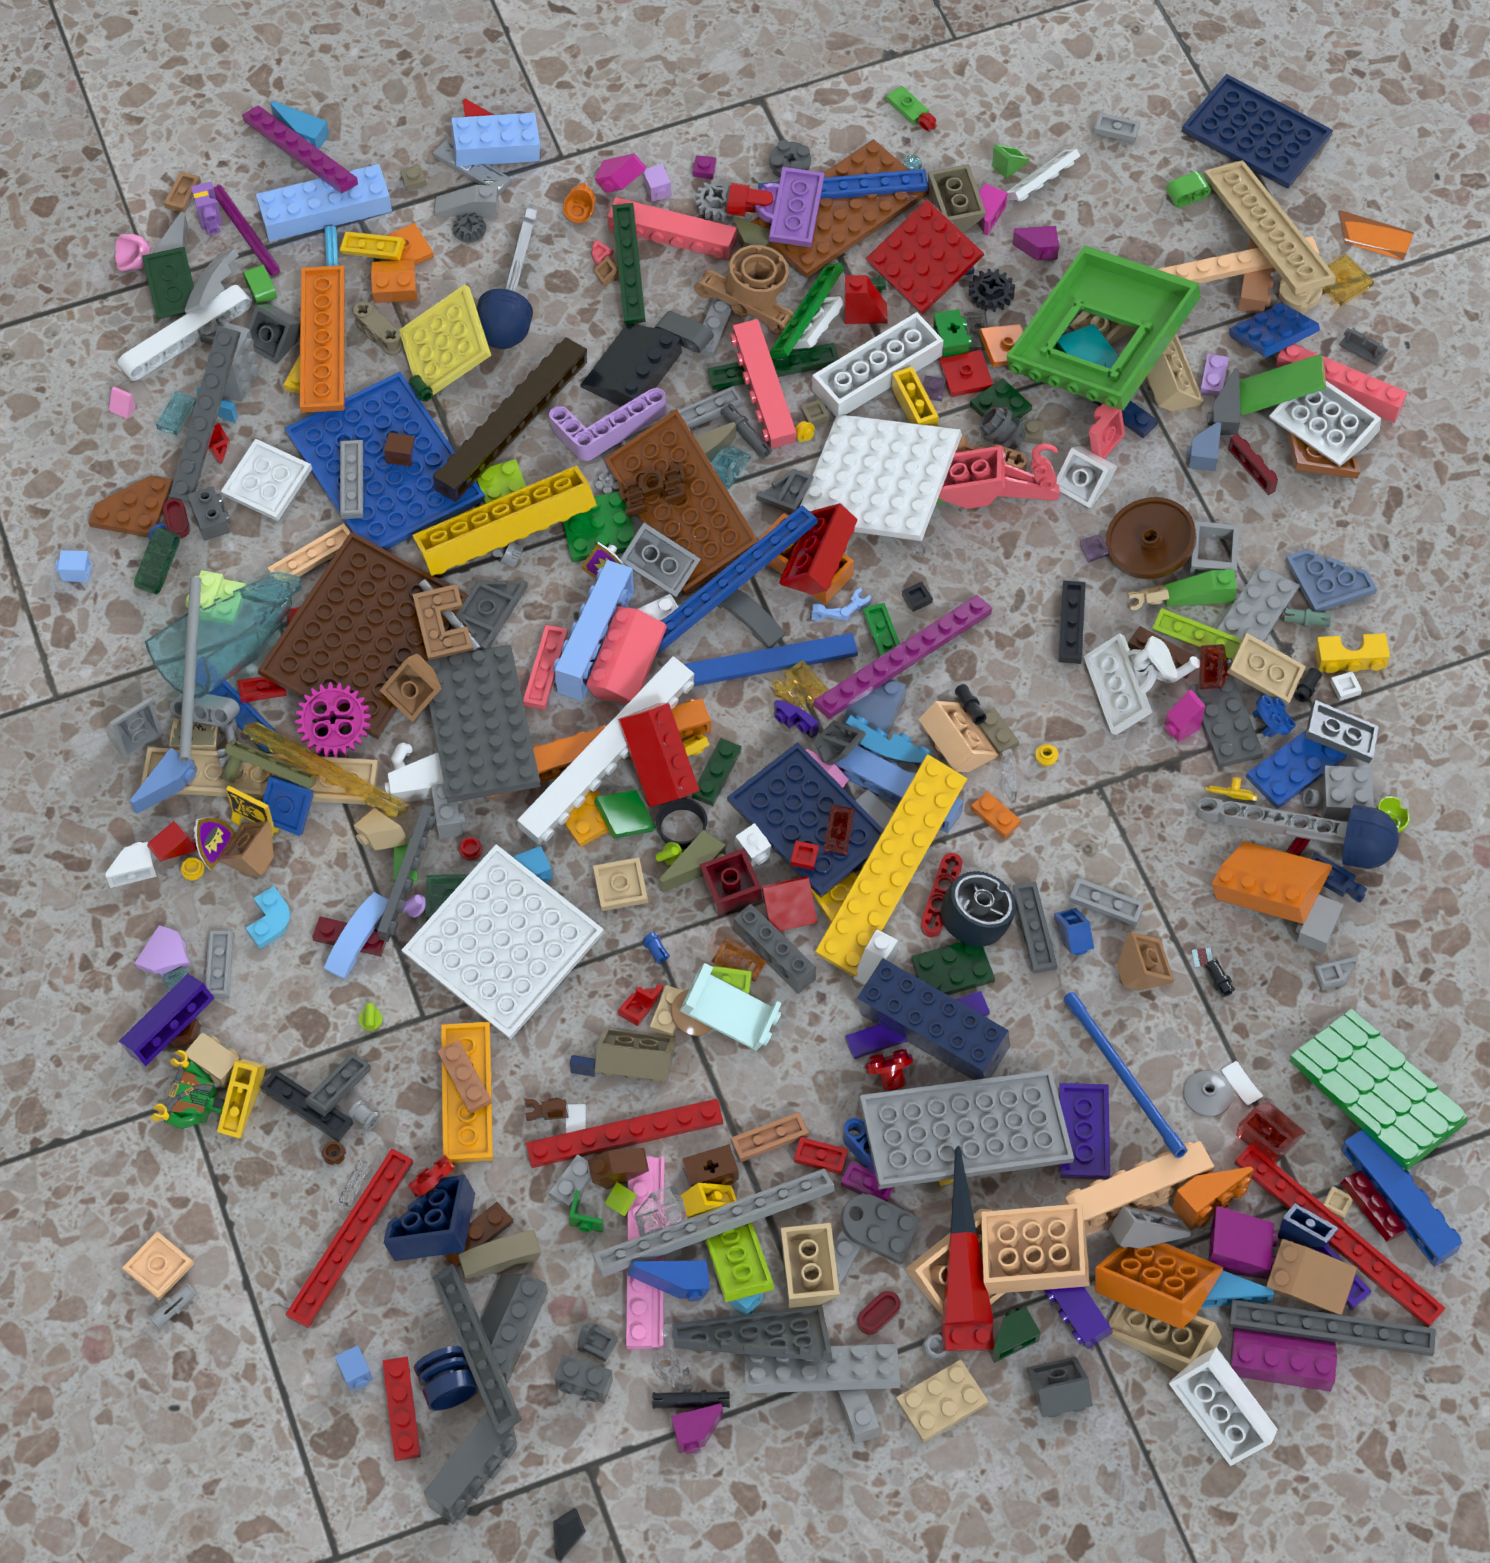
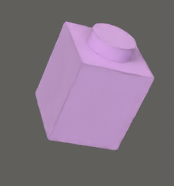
M663 164L646 168L643 172V184L651 202L671 196V182Z

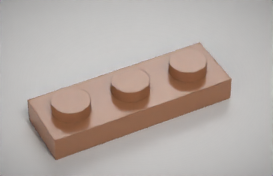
M459 1040L437 1050L469 1114L492 1104L486 1089Z
M800 1112L731 1137V1143L741 1163L799 1141L800 1137H809V1133Z

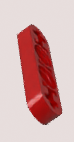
M948 853L941 860L921 921V931L927 937H937L943 929L944 924L941 920L940 910L934 909L932 903L937 900L942 901L947 891L939 887V882L946 880L952 884L960 876L962 859L958 854ZM951 861L955 862L951 874L947 873L948 864H950ZM932 916L936 917L935 926L929 929L928 925H930Z

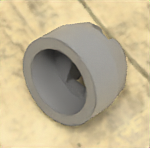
M1307 788L1302 796L1303 805L1311 808L1321 805L1323 798L1320 791Z

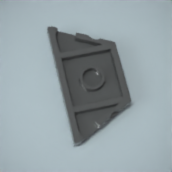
M520 580V583L507 584V581H477L463 603V608H460L456 617L464 627H468L469 633L481 646V650H487L491 647L528 587L527 581Z

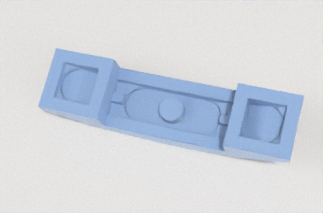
M375 892L366 899L352 916L336 941L326 961L324 970L343 980L346 979L357 962V955L379 922H381L389 899Z

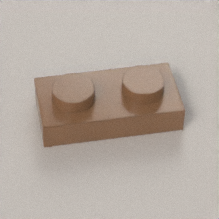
M180 171L164 201L165 208L177 212H185L193 198L191 186L201 183L200 176Z

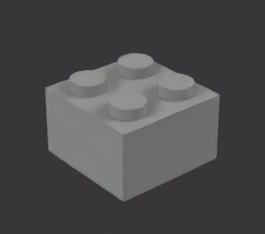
M1324 767L1321 777L1322 818L1348 821L1354 804L1374 808L1372 767Z

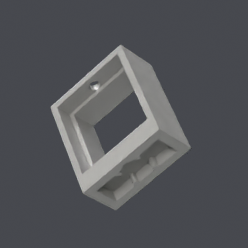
M1194 521L1197 539L1194 551L1190 557L1189 577L1211 570L1234 569L1236 576L1239 525ZM1199 537L1232 540L1230 562L1198 559Z

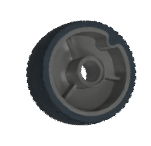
M970 871L957 877L950 885L942 900L940 916L946 930L957 940H960V942L976 947L989 946L996 943L1008 930L1015 915L1016 901L1010 888L996 876L980 871Z

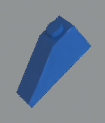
M706 1260L633 1261L627 1271L628 1276L679 1299L699 1301L710 1290Z

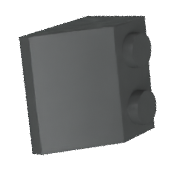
M271 304L256 305L248 326L251 337L254 340L255 352L274 363H279L297 343L301 333V321Z
M1076 1357L1027 1368L1035 1401L1043 1417H1057L1061 1413L1079 1412L1093 1406L1089 1378Z

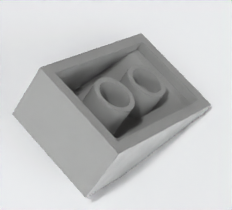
M643 523L620 560L625 566L633 568V571L677 597L701 559L646 523Z
M150 697L109 722L106 727L110 742L124 759L163 736Z

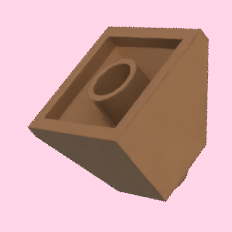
M416 653L408 657L379 691L410 721L414 722L442 688L434 669Z
M267 821L243 823L218 860L248 876H261L265 874L270 868V862L274 858L270 823Z
M1134 932L1128 933L1117 964L1120 974L1119 979L1123 987L1140 991L1174 982L1161 939Z

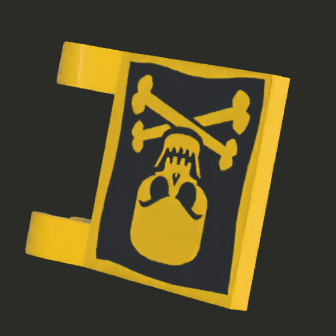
M228 785L226 791L232 808V823L240 826L242 817L252 822L267 821L271 826L272 837L274 833L277 834L279 832V828L273 824L269 805Z

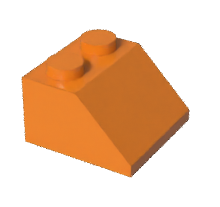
M415 259L372 262L371 281L374 303L417 300Z

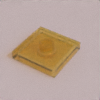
M1345 254L1327 265L1336 276L1335 284L1325 286L1323 289L1342 306L1372 287L1374 280Z

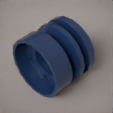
M449 1346L433 1351L422 1357L414 1365L419 1384L425 1387L423 1394L430 1410L441 1411L458 1406L470 1400L479 1390L472 1372L467 1370L469 1365L460 1346Z

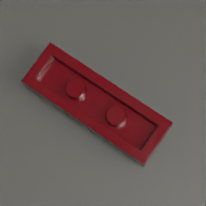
M1238 433L1232 436L1228 447L1230 453L1268 496L1274 493L1278 482L1276 473L1264 464L1262 457L1251 449L1247 440L1242 439Z
M319 916L312 936L313 941L334 946L348 923ZM377 929L373 931L360 952L382 957L386 941L379 940Z
M1361 1170L1345 1177L1340 1184L1386 1242L1402 1235L1407 1230L1406 1226Z

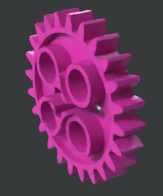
M329 682L328 689H325L320 684L319 692L312 688L313 696L304 695L306 703L299 702V707L303 711H296V716L301 719L296 720L295 724L302 726L297 730V733L305 734L301 741L303 743L309 741L307 746L309 750L316 746L315 752L317 755L324 750L325 757H328L329 753L333 752L335 758H337L338 751H342L346 756L347 748L355 751V743L363 744L360 737H368L364 729L371 728L370 724L365 722L371 719V715L364 714L369 710V706H361L364 704L365 698L357 699L359 692L356 690L351 694V687L349 685L345 690H342L341 683H338L337 688H333L332 683ZM347 703L350 705V709L347 712H340L338 710L339 705ZM319 705H324L327 707V710L323 714L315 713V708ZM331 716H336L335 724H331ZM354 717L353 720H347L346 718ZM316 719H317V720H321L320 722H317V723H313V722H312L313 720H316ZM343 726H350L352 728V731L347 735L339 732ZM322 727L329 730L328 734L324 737H319L316 734L317 730Z

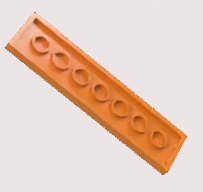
M344 265L301 268L300 411L301 413L345 410Z

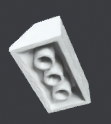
M1217 1347L1196 1358L1169 1382L1171 1388L1230 1466L1272 1443L1278 1430Z

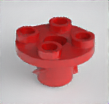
M907 1049L896 1050L893 1052V1055L886 1057L883 1054L869 1057L870 1062L865 1065L866 1073L880 1074L884 1090L895 1091L905 1086L906 1082L902 1068L913 1063V1057L911 1054H908Z

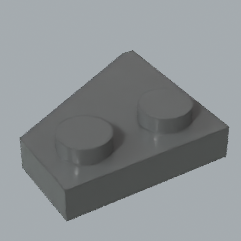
M792 469L783 478L774 481L772 487L764 492L759 491L756 495V500L792 514L800 507L814 476Z

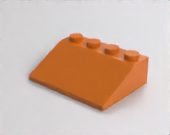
M1244 841L1220 866L1212 882V887L1216 900L1304 924L1332 869V865Z
M1167 1243L1140 1249L1119 1246L1096 1267L1095 1292L1174 1327L1183 1329L1198 1313L1223 1272V1267Z

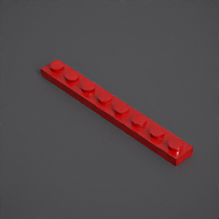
M717 1098L526 1142L531 1168L574 1159L577 1154L584 1157L722 1125L723 1117Z
M391 1148L286 1312L287 1318L306 1328L310 1327L411 1168L413 1159Z

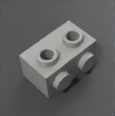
M444 783L431 785L439 839L463 836L461 825L466 824L464 810L459 811L458 804H463L462 801L448 803Z
M1318 895L1305 923H1299L1295 932L1299 934L1297 943L1324 954L1344 904Z

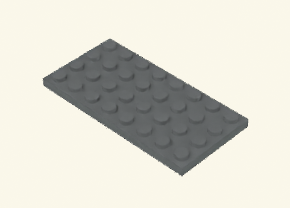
M511 645L427 660V663L434 669L442 688L429 703L447 802L452 803L541 787Z

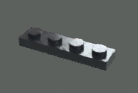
M1063 580L1058 660L1061 663L1081 664L1086 582Z
M276 1069L260 1087L261 1092L337 1142L343 1138L354 1124L351 1118L336 1108H333L324 1117L306 1105L305 1100L311 1092Z

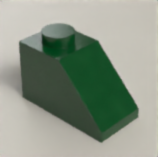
M1027 1307L1020 1310L1019 1308H1014L1005 1314L1006 1317L1003 1318L993 1350L992 1360L994 1363L1039 1342L1041 1332Z

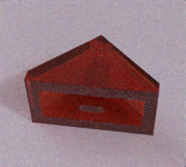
M1224 644L1201 646L1199 689L1223 688L1229 677Z
M831 805L824 850L843 854L848 853L855 808Z

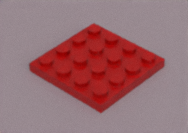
M926 199L865 259L923 315L984 256V253Z

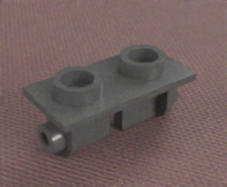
M1347 328L1344 333L1345 337L1339 344L1375 365L1380 362L1388 351L1383 346V343H1378L1371 338L1367 339L1365 335L1356 331L1355 328Z

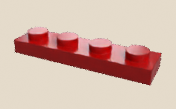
M408 1356L382 1360L395 1461L419 1458L421 1454Z

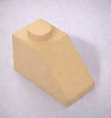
M375 808L353 825L358 833L356 835L357 840L363 846L368 845L373 850L403 846L409 843L402 827Z

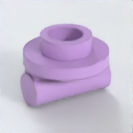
M416 894L406 900L403 912L406 911L413 918L420 916L426 908L424 896Z

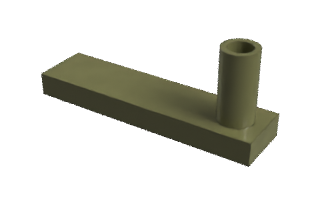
M233 739L226 745L224 753L230 756L222 779L227 782H235L243 761L308 789H311L317 782L318 775Z

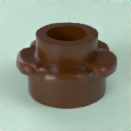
M332 1141L324 1146L322 1157L325 1158V1163L329 1165L340 1164L345 1159L346 1149L340 1143Z

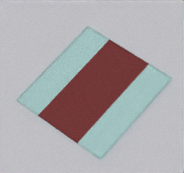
M1211 948L1192 950L1195 967L1205 966L1209 961L1213 960Z

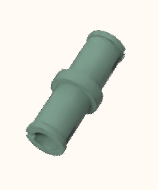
M1286 608L1285 614L1294 615V617L1285 616L1284 622L1305 624L1304 626L1306 627L1317 625L1330 628L1331 621L1321 619L1331 620L1332 613L1315 612L1309 608L1306 610Z

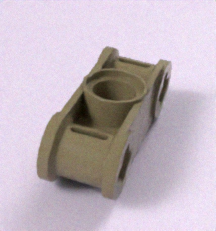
M365 301L357 303L353 308L354 315L356 316V326L386 354H399L402 351L400 331L370 303Z

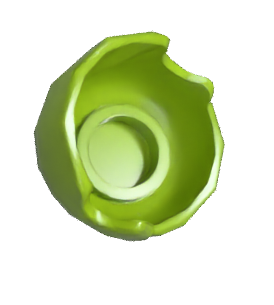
M1388 796L1380 800L1376 809L1388 814L1395 822L1398 833L1405 831L1410 822L1409 810L1401 806L1399 798Z

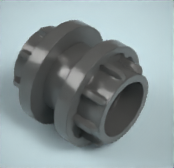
M1007 407L991 408L979 423V430H981V437L986 441L993 440V445L997 444L1013 450L1024 440L1026 429L1024 428V422L1020 418L1011 420L1012 411Z

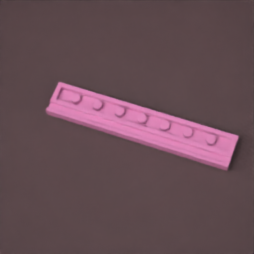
M646 1156L649 1172L628 1181V1189L637 1194L628 1210V1241L664 1228V1156H661V1158ZM664 1255L648 1261H664ZM627 1272L626 1348L663 1349L664 1292L628 1276Z

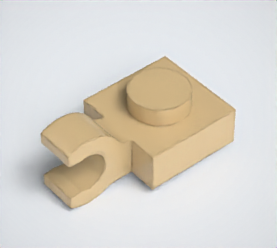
M1163 585L1140 589V592L1127 593L1129 599H1137L1136 603L1129 605V608L1131 610H1138L1144 602L1150 605L1161 604L1163 600L1169 599L1168 589Z

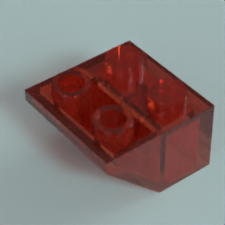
M1266 1101L1256 1106L1239 1123L1236 1136L1248 1146L1250 1144L1254 1145L1271 1161L1277 1164L1306 1132L1270 1101Z

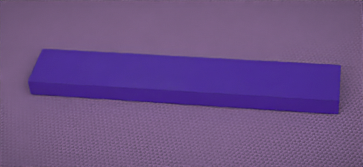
M981 991L955 999L983 1016L990 1014ZM881 1024L845 1036L853 1059L907 1042L905 1038Z

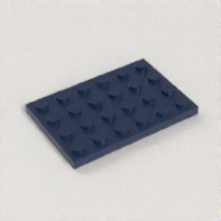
M1226 74L1184 123L1181 132L1237 162L1243 160L1250 169L1289 189L1332 136L1333 130Z
M798 742L727 796V801L750 825L756 824L762 834L768 839L771 847L800 877H809L811 888L820 898L866 862L884 830ZM796 841L819 845L814 870L790 865Z

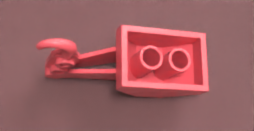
M1047 443L1035 446L1032 450L1031 462L1033 474L1006 464L1005 451L1002 446L955 453L939 499L966 509L989 506L997 496L1055 501L1060 497V486L1057 484V476L1051 462L1043 457L1040 452L1051 450L1056 454L1058 450L1055 446Z

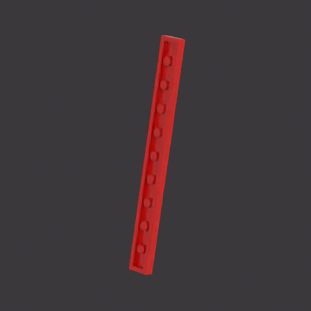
M1250 1144L1235 1160L1234 1164L1238 1168L1252 1167L1254 1170L1251 1179L1288 1210L1296 1203L1338 1227L1337 1233L1328 1244L1425 1327L1429 1328L1445 1311L1446 1308L1254 1145Z

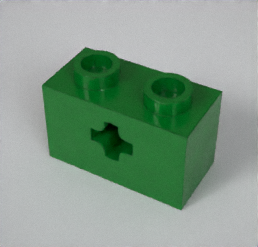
M959 309L934 313V331L944 340L942 358L968 353L969 347H972V340L970 334H966V319L961 317Z

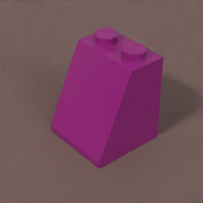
M1217 1206L1211 1223L1208 1261L1222 1266L1223 1271L1233 1275L1268 1279L1276 1256L1272 1255V1248L1277 1246L1278 1232H1274V1223Z

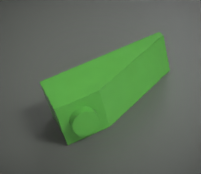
M1234 569L1211 570L1164 585L1169 592V599L1165 600L1166 607L1234 603L1237 590Z

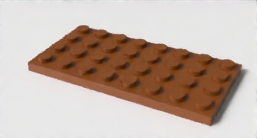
M873 139L825 171L824 178L908 171L909 169ZM929 189L928 191L907 193L905 191L887 195L870 194L864 197L841 199L822 198L819 203L811 247L770 241L769 246L779 252L789 264L807 279L929 195ZM760 217L751 221L760 227L771 229L772 224L765 222Z
M677 409L604 458L618 483L622 482L624 485L640 481V475L658 469L664 473L679 468V462L686 468L685 475L688 477V483H684L687 499L668 505L664 497L668 496V492H662L649 497L645 496L646 499L643 502L644 505H647L648 512L638 515L642 523H646L701 559L682 588L686 595L723 571L759 541ZM651 479L648 487L654 488L658 484V479Z

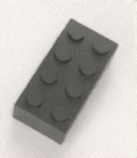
M487 1411L424 1491L429 1508L452 1525H454L457 1519L462 1520L469 1510L468 1505L473 1499L477 1500L484 1492V1485L489 1478L494 1479L497 1476L505 1458L509 1459L516 1451L517 1440L514 1427H511L503 1434L498 1433Z

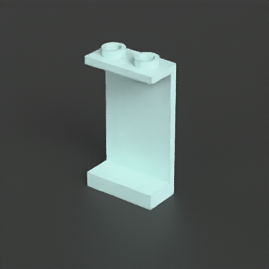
M704 963L698 970L679 1011L755 1051L762 1045L766 1046L772 1035L769 1030L772 1025H776L781 1016V1012L778 1011L781 1003L777 1001L773 1006H770L710 975L713 967Z

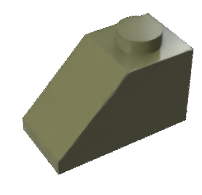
M735 217L734 227L737 228V239L741 248L749 245H763L771 248L769 246L771 229L763 228L755 223Z

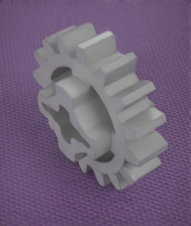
M713 179L710 185L704 182V188H698V193L695 194V207L699 209L700 215L705 213V219H708L710 216L713 217V221H716L717 218L724 221L725 216L732 218V215H727V212H725L730 181L723 184L722 179L719 180V183H715Z

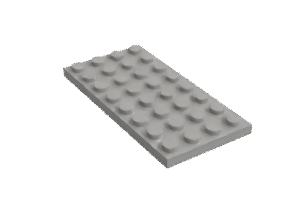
M1052 1070L865 1094L859 1097L879 1189L954 1179V1157L957 1146L961 1148L966 1177L1073 1163L1074 1160Z

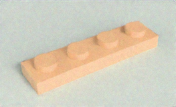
M343 523L269 566V574L280 588L333 558L350 531Z

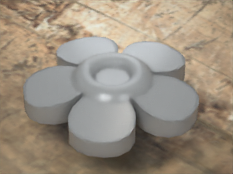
M601 473L598 476L599 481L595 483L597 490H603V494L612 493V489L615 491L619 490V483L613 473L609 477L606 473Z

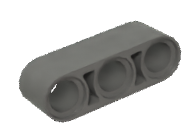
M668 311L654 327L664 329L680 337L681 346L696 353H701L714 338L713 332L707 326L672 311Z

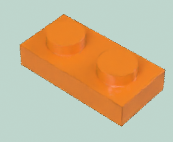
M988 791L971 805V810L1004 839L1021 825V819Z

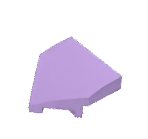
M160 925L134 963L138 969L154 974L160 973L163 978L167 977L171 970L180 966L186 968L191 965L186 953V943L181 938L179 932Z

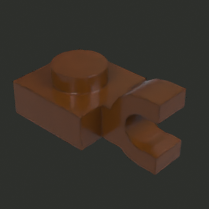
M551 1098L548 1101L541 1102L542 1105H539L534 1099H525L526 1108H535L533 1112L525 1113L527 1121L543 1117L544 1120L569 1118L566 1099Z

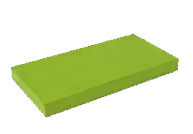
M752 1222L705 1239L725 1303L774 1290V1283Z

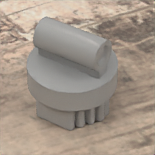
M513 541L503 548L494 549L493 555L500 557V563L514 567L522 554L523 547Z

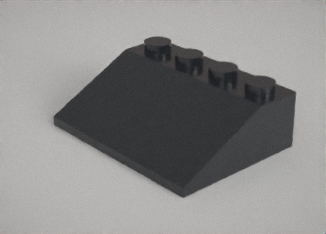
M626 324L580 386L622 407L648 390L658 386L682 354L681 338L664 329Z

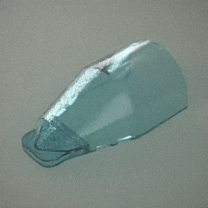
M279 571L272 572L258 581L233 591L234 596L224 600L220 597L214 599L215 604L204 609L200 606L194 698H202L258 659L292 606L291 596L302 589L300 577ZM188 613L145 641L154 666L164 680L182 694Z

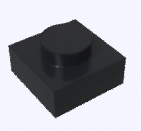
M922 581L902 590V596L912 612L933 603V598Z

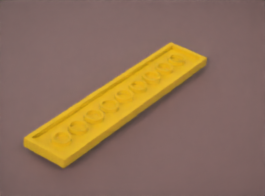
M928 754L925 756L815 949L814 954L852 977L857 976L858 972L856 970L866 946L876 930L882 932L968 778Z

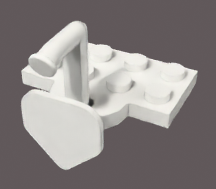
M1119 633L1083 656L1109 729L1114 735H1118L1153 713L1146 692L1152 688L1156 679L1165 683H1174L1196 668L1201 667L1200 660L1192 656L1187 663L1176 669L1169 649L1162 640L1154 636L1148 639L1145 649H1133L1130 651L1125 636Z

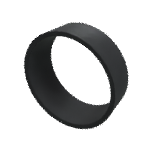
M680 798L665 803L659 809L656 816V826L660 837L666 844L674 842L679 844L681 849H686L694 839L683 842L669 839L661 832L663 820L674 811L688 810L695 813L701 819L703 830L706 831L707 814L704 808L696 801Z

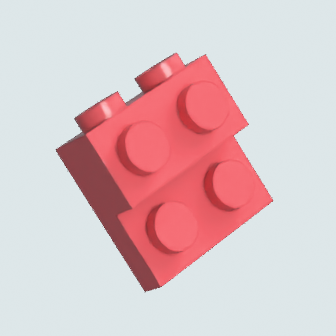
M1102 404L1094 412L1095 424L1089 429L1092 453L1105 459L1125 436L1122 410Z

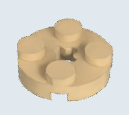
M1282 278L1278 299L1300 313H1306L1321 300L1322 288L1295 295Z

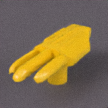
M1232 777L1231 787L1228 788L1217 786L1205 787V790L1208 792L1225 794L1231 798L1255 801L1258 798V794L1240 788L1241 778Z

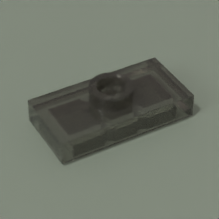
M986 311L964 313L967 324L966 334H970L972 340V347H969V352L986 351L979 335L981 328H988Z

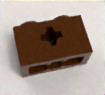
M730 1144L682 1158L683 1170L689 1188L697 1183L732 1185L735 1181L739 1180V1170Z

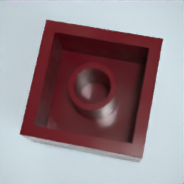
M744 848L700 864L702 880L718 916L762 900L761 886Z

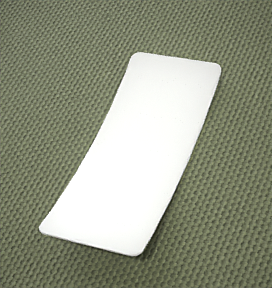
M1237 1061L1222 1069L1226 1079L1247 1105L1263 1097Z

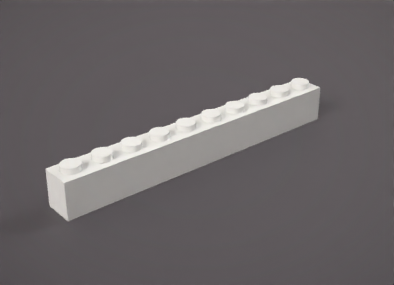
M673 656L517 820L518 828L538 845L543 840L545 842L548 841L554 834L555 827L558 824L563 825L570 817L569 813L573 808H579L586 800L585 796L590 790L594 792L600 786L601 779L606 774L610 775L616 769V763L621 758L625 759L630 754L618 719L657 703L669 702L672 710L679 701L678 697L683 692L687 694L694 686V673Z

